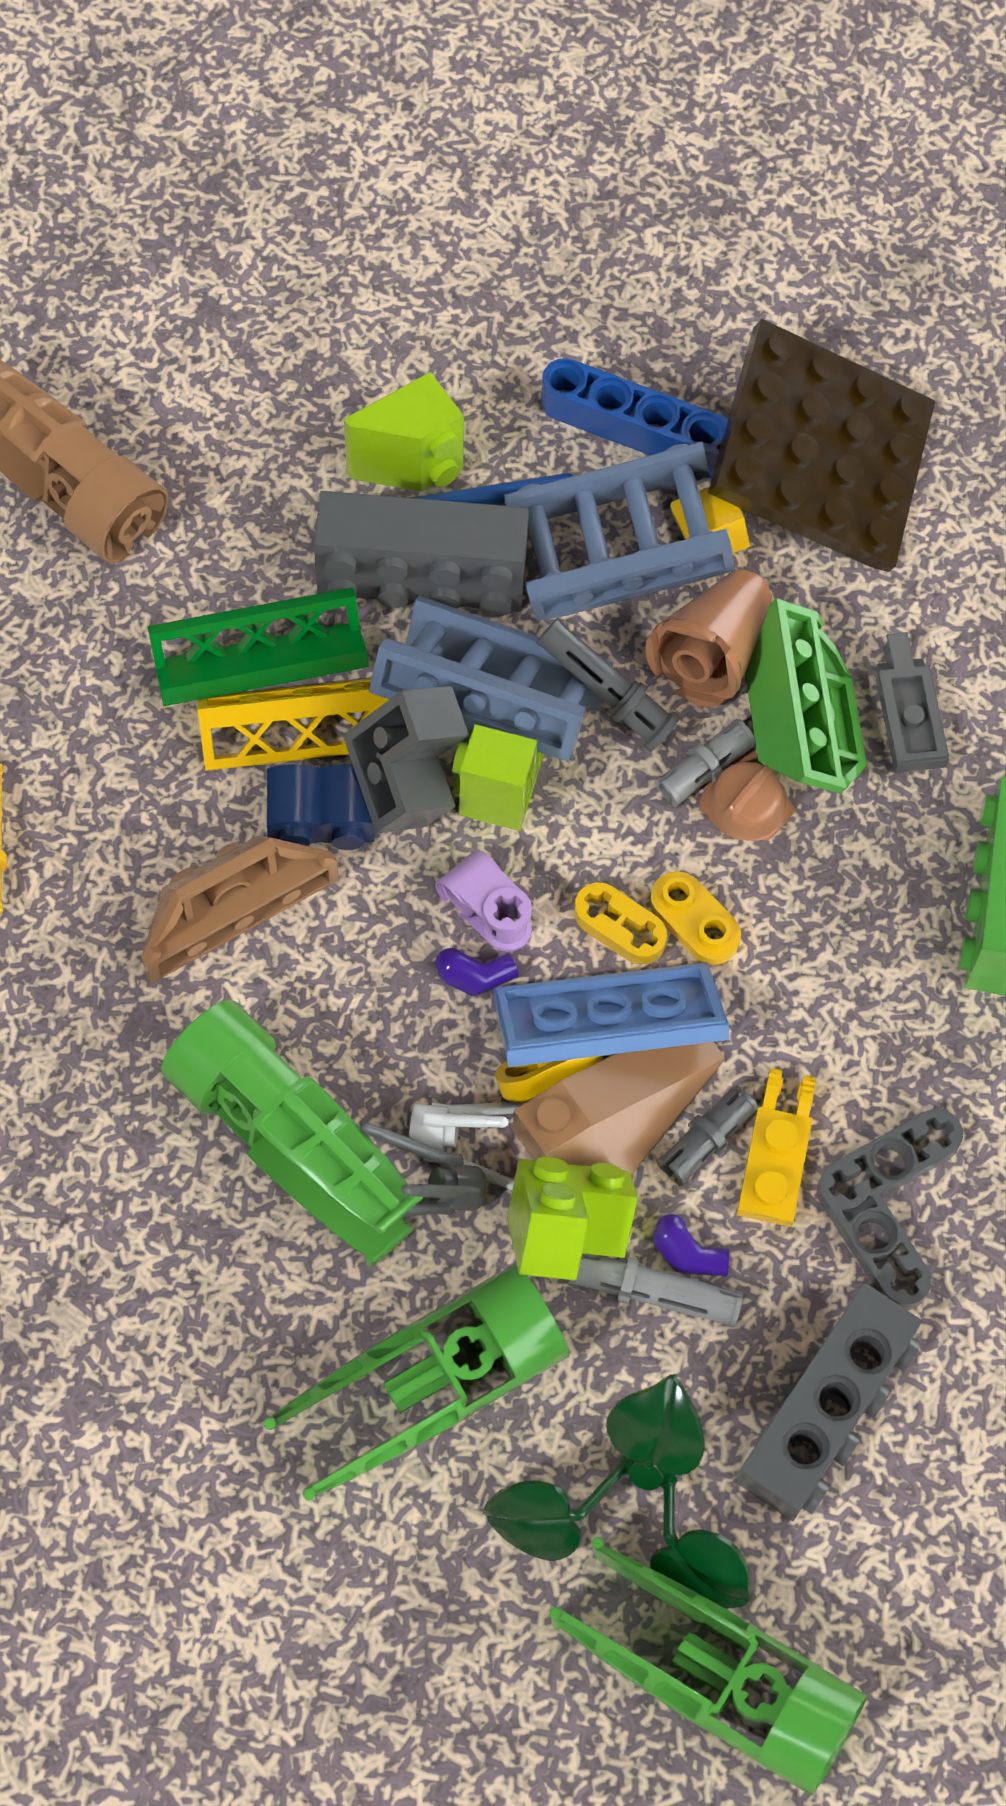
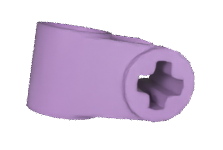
M480 849L474 850L435 883L436 891L444 902L450 900L461 911L458 916L466 920L497 950L505 952L516 951L525 946L529 941L532 933L530 921L532 915L531 900L525 892L519 889L502 872L496 862ZM500 916L503 917L501 921L498 920Z

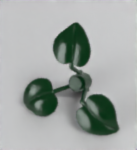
M675 1374L665 1377L651 1387L627 1395L612 1407L607 1417L606 1430L613 1446L623 1456L620 1457L615 1469L579 1507L570 1509V1501L565 1491L557 1485L543 1481H523L507 1486L493 1494L484 1506L483 1515L487 1516L488 1522L494 1530L511 1545L539 1559L547 1561L561 1560L574 1553L581 1542V1531L575 1521L584 1519L622 1476L628 1474L630 1481L640 1489L652 1491L659 1487L663 1488V1537L668 1546L662 1547L652 1554L650 1568L725 1609L742 1607L752 1600L750 1571L747 1561L736 1545L721 1534L708 1530H690L684 1533L680 1539L675 1533V1487L678 1482V1478L675 1475H686L695 1470L701 1462L705 1449L704 1434L698 1414L685 1388Z

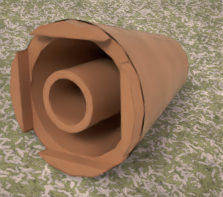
M747 570L732 571L659 623L646 640L645 656L650 670L658 679L663 674L666 678L682 686L672 692L697 706L714 708L721 706L725 700L731 699L741 687L772 601L771 591L764 579L758 574Z

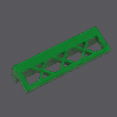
M353 587L147 626L163 707L369 667L367 650L360 630L357 601ZM346 608L347 623L325 627L316 622L325 610ZM288 618L297 623L288 635L275 637L265 631L273 620ZM237 628L246 633L238 644L223 646L213 641L224 629ZM183 637L194 643L186 654L164 658L161 641Z

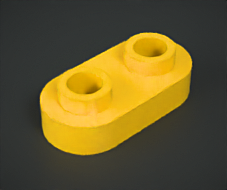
M680 871L669 872L656 880L651 890V910L664 923L671 934L694 958L702 963L706 962L710 965H717L730 960L736 954L741 939V930L735 918L694 876ZM675 890L682 891L686 894L687 899L675 901L670 898L669 893ZM709 928H716L722 932L723 937L711 939L705 934V931Z
M603 1056L508 1067L507 1061H505L497 1068L495 1078L501 1095L505 1100L523 1105L561 1080L602 1061Z

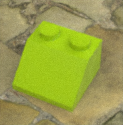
M431 372L344 418L346 470L354 480L422 492L433 485L444 487L450 484L463 469L464 415Z

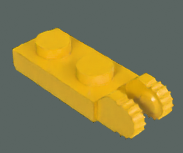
M770 1068L762 1107L758 1108L755 1117L736 1215L792 1227L813 1118L809 1117L816 1077L804 1075L802 1081L799 1082L796 1095L798 1100L796 1114L775 1110L777 1097L781 1093L783 1078L782 1070Z

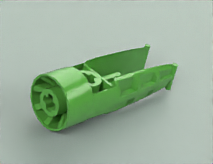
M226 1000L217 1003L189 1024L174 1041L165 1055L161 1066L163 1076L202 1114L209 1115L215 1112L251 1148L246 1154L253 1162L328 1229L354 1249L367 1256L365 1261L372 1267L413 1232L411 1226L401 1217L422 1200L423 1197L405 1196L402 1194L401 1188L407 1182L389 1159L310 1076L301 1078L274 1052L276 1048L275 1039L236 1001Z
M516 1263L388 1336L307 1389L270 1418L264 1420V1427L271 1430L422 1341L425 1342L431 1355L383 1383L391 1401L401 1414L448 1385L456 1397L455 1400L303 1489L302 1495L306 1500H313L315 1496L359 1477L417 1447L569 1357L566 1342L547 1305L527 1274L519 1275ZM467 1303L478 1326L463 1327L451 1332L444 1338L439 1348L430 1332H423L422 1329ZM462 1337L465 1338L467 1345L476 1341L481 1348V1352L475 1356L478 1366L471 1371L467 1363L458 1367L452 1357L458 1353L459 1346L456 1341ZM495 1359H498L510 1379L465 1405L468 1398L458 1380L469 1381L484 1376L491 1369Z
M595 1537L592 1540V1547L595 1558L744 1652L745 1655L741 1662L692 1632H689L687 1637L681 1642L677 1649L678 1652L672 1660V1664L722 1694L716 1705H714L712 1701L558 1607H552L549 1610L553 1627L564 1630L602 1661L689 1721L704 1728L810 1796H813L849 1736L868 1696L767 1635L743 1618L652 1568L605 1547L603 1539ZM759 1648L803 1674L794 1689L786 1684L782 1674L773 1666L765 1663H754L758 1656ZM763 1683L771 1687L770 1699L774 1700L775 1703L771 1706L768 1703L762 1702L757 1709L751 1708L749 1706V1693L745 1692V1689L749 1687L753 1690H758ZM732 1699L736 1715L745 1725L755 1729L768 1728L770 1730L762 1747L720 1722Z

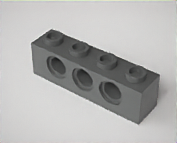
M864 1282L740 1468L734 1482L792 1522L802 1508L812 1515L831 1486L822 1477L834 1460L841 1466H844L862 1438L853 1431L864 1413L874 1419L892 1392L891 1388L883 1384L894 1366L905 1372L923 1343L915 1339L914 1335L923 1320ZM858 1347L870 1350L877 1358L878 1367L870 1370L858 1367L851 1359L850 1350ZM829 1393L840 1396L847 1405L848 1413L840 1417L827 1414L820 1406L819 1397ZM796 1440L808 1442L816 1451L817 1461L808 1465L797 1463L788 1452V1444Z

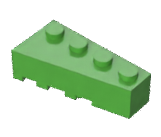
M1001 777L995 794H985L982 803L979 825L988 827L986 842L978 841L972 865V872L981 874L979 890H970L965 911V920L974 922L972 939L964 937L962 940L957 969L967 971L964 988L1006 996V777Z

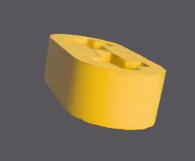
M595 882L586 885L579 891L575 899L574 917L577 924L585 932L634 964L647 965L655 962L662 956L667 942V930L664 923L656 915L606 883ZM602 899L608 901L607 912L617 921L615 922L602 913L598 914L595 918L588 915L590 905L587 902L590 901L598 904ZM624 926L639 934L644 932L645 929L652 931L651 942L654 946L652 947L644 943L639 948L632 945L634 935Z

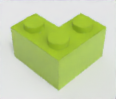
M475 724L474 728L470 730L468 743L462 741L459 743L453 763L452 772L457 774L452 796L460 798L459 815L521 831L544 753L537 751L538 740Z
M548 1156L539 1157L536 1160L519 1159L507 1215L519 1275L527 1274L528 1276L577 1280L582 1253L625 1258L638 1199L630 1171L623 1170L609 1163H596L592 1166L567 1164L561 1159Z

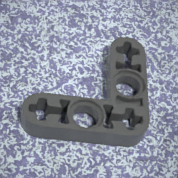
M932 1109L923 1112L833 1162L824 1169L817 1185V1196L821 1205L874 1288L907 1311L917 1308L925 1300L931 1288V1275L924 1261L882 1197L945 1163L956 1154L963 1140V1128L960 1121L952 1113L942 1109ZM931 1124L937 1131L946 1128L949 1132L945 1140L946 1147L942 1148L937 1141L921 1148L918 1154L924 1160L919 1163L913 1145L926 1137L929 1131L927 1125ZM909 1136L911 1144L903 1137ZM883 1150H893L903 1158L905 1170L899 1175L887 1176L877 1169L874 1162L875 1155ZM863 1162L868 1178L854 1187L851 1194L853 1199L848 1201L843 1194L834 1197L830 1193L835 1183L833 1177L838 1176L841 1181L849 1182L858 1177L862 1170L856 1163ZM869 1179L877 1186L876 1188L872 1189L870 1187ZM869 1222L877 1223L887 1231L889 1242L882 1249H869L860 1242L858 1228ZM896 1249H899L903 1255L897 1256L894 1263L903 1276L914 1274L918 1280L912 1288L914 1295L910 1296L904 1289L895 1292L891 1285L896 1275L890 1264L887 1262L882 1269H878L875 1263L886 1260Z

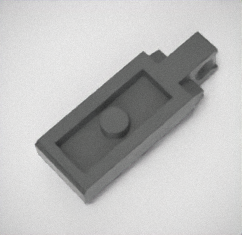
M907 632L887 634L886 645H883L886 663L877 664L876 683L894 772L901 773L946 768L949 761V753L930 665H925L923 659L913 660Z

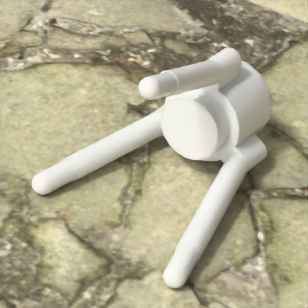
M433 1102L432 1105L416 1103L412 1111L409 1138L445 1152V1146L456 1147L459 1127L504 1128L508 1125L506 1117L488 1115L513 1114L514 1110L520 1107L521 1104L516 1102L455 1105ZM423 1157V1161L434 1162ZM463 1159L464 1165L481 1168L485 1174L486 1182L513 1190V1179Z

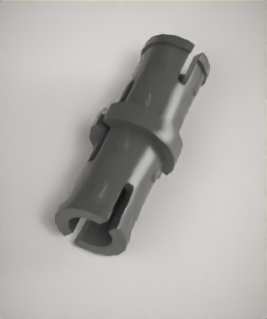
M733 1085L722 1099L704 1116H695L688 1123L690 1129L657 1160L659 1168L669 1177L675 1173L677 1177L674 1179V1182L678 1186H683L694 1172L714 1153L720 1155L728 1147L726 1142L732 1134L752 1115L757 1113L759 1107L747 1091L744 1090L740 1096L738 1095L742 1091L740 1086Z

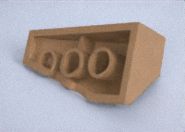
M714 1042L614 1054L561 1080L516 1108L513 1113L512 1131L533 1160L548 1156L561 1159L567 1164L592 1166L596 1163H609L623 1170L630 1171L632 1177L635 1170L651 1150L656 1147L678 1116L687 1108L725 1060V1057Z

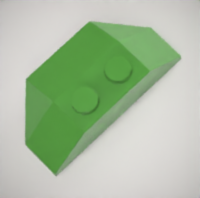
M776 598L770 603L745 673L758 762L768 765L769 768L797 782L840 794L849 787L851 782L867 766L852 677L835 644L821 629L824 623L819 613Z

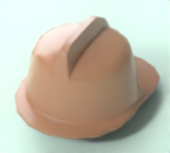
M753 748L725 768L715 782L711 781L699 800V811L707 814L711 822L722 833L734 839L746 841L770 840L796 811L787 796L785 787L777 777V771L769 768L768 765L759 763L757 753Z

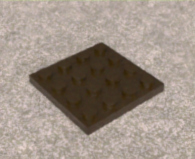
M761 319L753 327L708 494L871 568L890 572L897 564L936 400Z

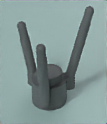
M368 1122L361 1124L360 1129L363 1133L440 1164L441 1168H435L431 1172L428 1184H405L402 1186L401 1192L403 1195L429 1197L432 1201L417 1203L401 1218L428 1214L452 1215L454 1210L475 1211L481 1207L487 1190L485 1174L477 1166L464 1165L462 1154L443 1152Z

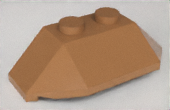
M256 836L245 843L237 841L229 844L218 853L214 860L199 868L189 867L177 873L170 880V883L162 888L142 953L145 973L151 984L338 881V862L336 857L330 851L274 838Z

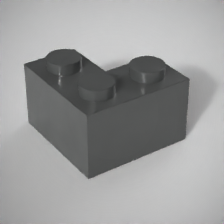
M452 686L401 690L343 734L376 833L427 827L455 807L450 786L446 780L439 757L468 737L469 734Z

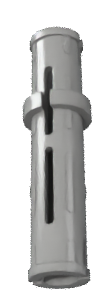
M583 1253L577 1280H569L568 1283L618 1296L617 1301L626 1304L629 1303L630 1299L642 1303L645 1302L698 1318L709 1319L735 1328L744 1294L743 1291L722 1288L680 1275L654 1270L650 1267L639 1265V1259L628 1257L627 1261L602 1255Z

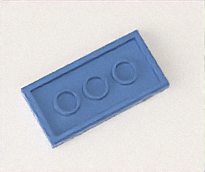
M706 962L493 989L495 1010L508 1067L729 1040V1023L711 970Z

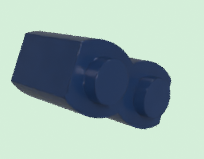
M292 764L267 768V837L304 846H310V843L319 842L332 843L335 848L341 850H354L362 847L364 842H374L375 829L353 764L331 765L322 768Z

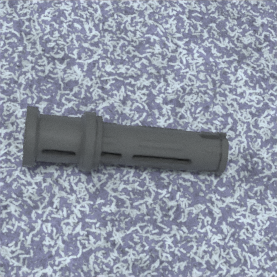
M559 618L555 619L539 637L536 644L544 648L578 680L609 705L610 709L608 712L616 723L623 721L645 740L644 747L649 752L654 750L673 730L680 720V716L674 711L671 713L665 711L646 694L647 687L642 682L634 681L630 683L602 659L598 653L562 624Z

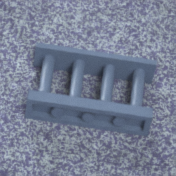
M702 442L691 445H674L665 450V452L543 485L529 484L521 487L517 492L504 495L506 506L529 508L528 528L540 577L536 580L525 582L536 621L568 616L736 570L727 528L715 532L709 530L696 479L709 476ZM676 485L690 537L685 540L662 545L659 543L646 493ZM626 498L640 550L637 553L613 559L609 556L597 506ZM577 512L590 563L587 566L563 572L559 568L547 519Z
M418 596L415 600L406 644L385 638L380 644L369 688L370 693L391 699L401 690L452 686L467 727L474 728L476 724L538 740V752L569 762L574 753L586 707L599 711L603 702L601 698L578 680L544 648L536 644V641L539 639L538 636L422 596ZM605 660L611 667H613V662Z

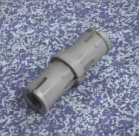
M736 718L705 744L697 743L689 749L688 757L662 777L655 780L657 790L668 802L672 800L671 804L674 808L677 807L690 794L708 781L715 782L725 768L756 746L752 731L743 721H739Z

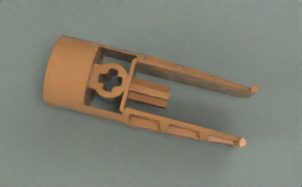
M0 360V471L27 496L36 502L42 501L64 519L66 529L101 559L109 564L123 561L130 555L129 551L134 546L133 540L141 533L149 538L158 529L167 511L169 503L168 491L124 455L118 456L85 429L88 425L72 411L17 370Z

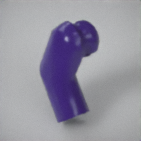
M446 948L437 955L435 961L441 980L470 996L480 995L519 977L516 964L509 953L486 963H481L456 948Z
M667 1214L657 1221L656 1229L653 1233L655 1247L674 1271L681 1274L728 1275L729 1248L699 1246L687 1230L685 1221L678 1215Z

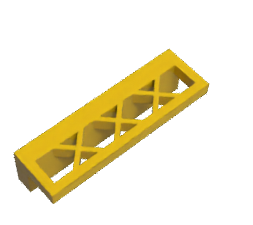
M372 678L232 693L197 700L205 771L347 755L349 753L344 738L337 742H327L313 730L325 716L339 714L354 727L389 699L370 693L369 688ZM365 711L359 720L350 714ZM313 717L307 725L298 720ZM286 720L301 732L293 743L285 748H275L261 737L270 724L275 721ZM261 723L255 731L246 726ZM233 726L248 737V740L237 753L214 756L211 729ZM307 738H310L313 742L316 743L311 745H302ZM255 743L263 749L249 752Z

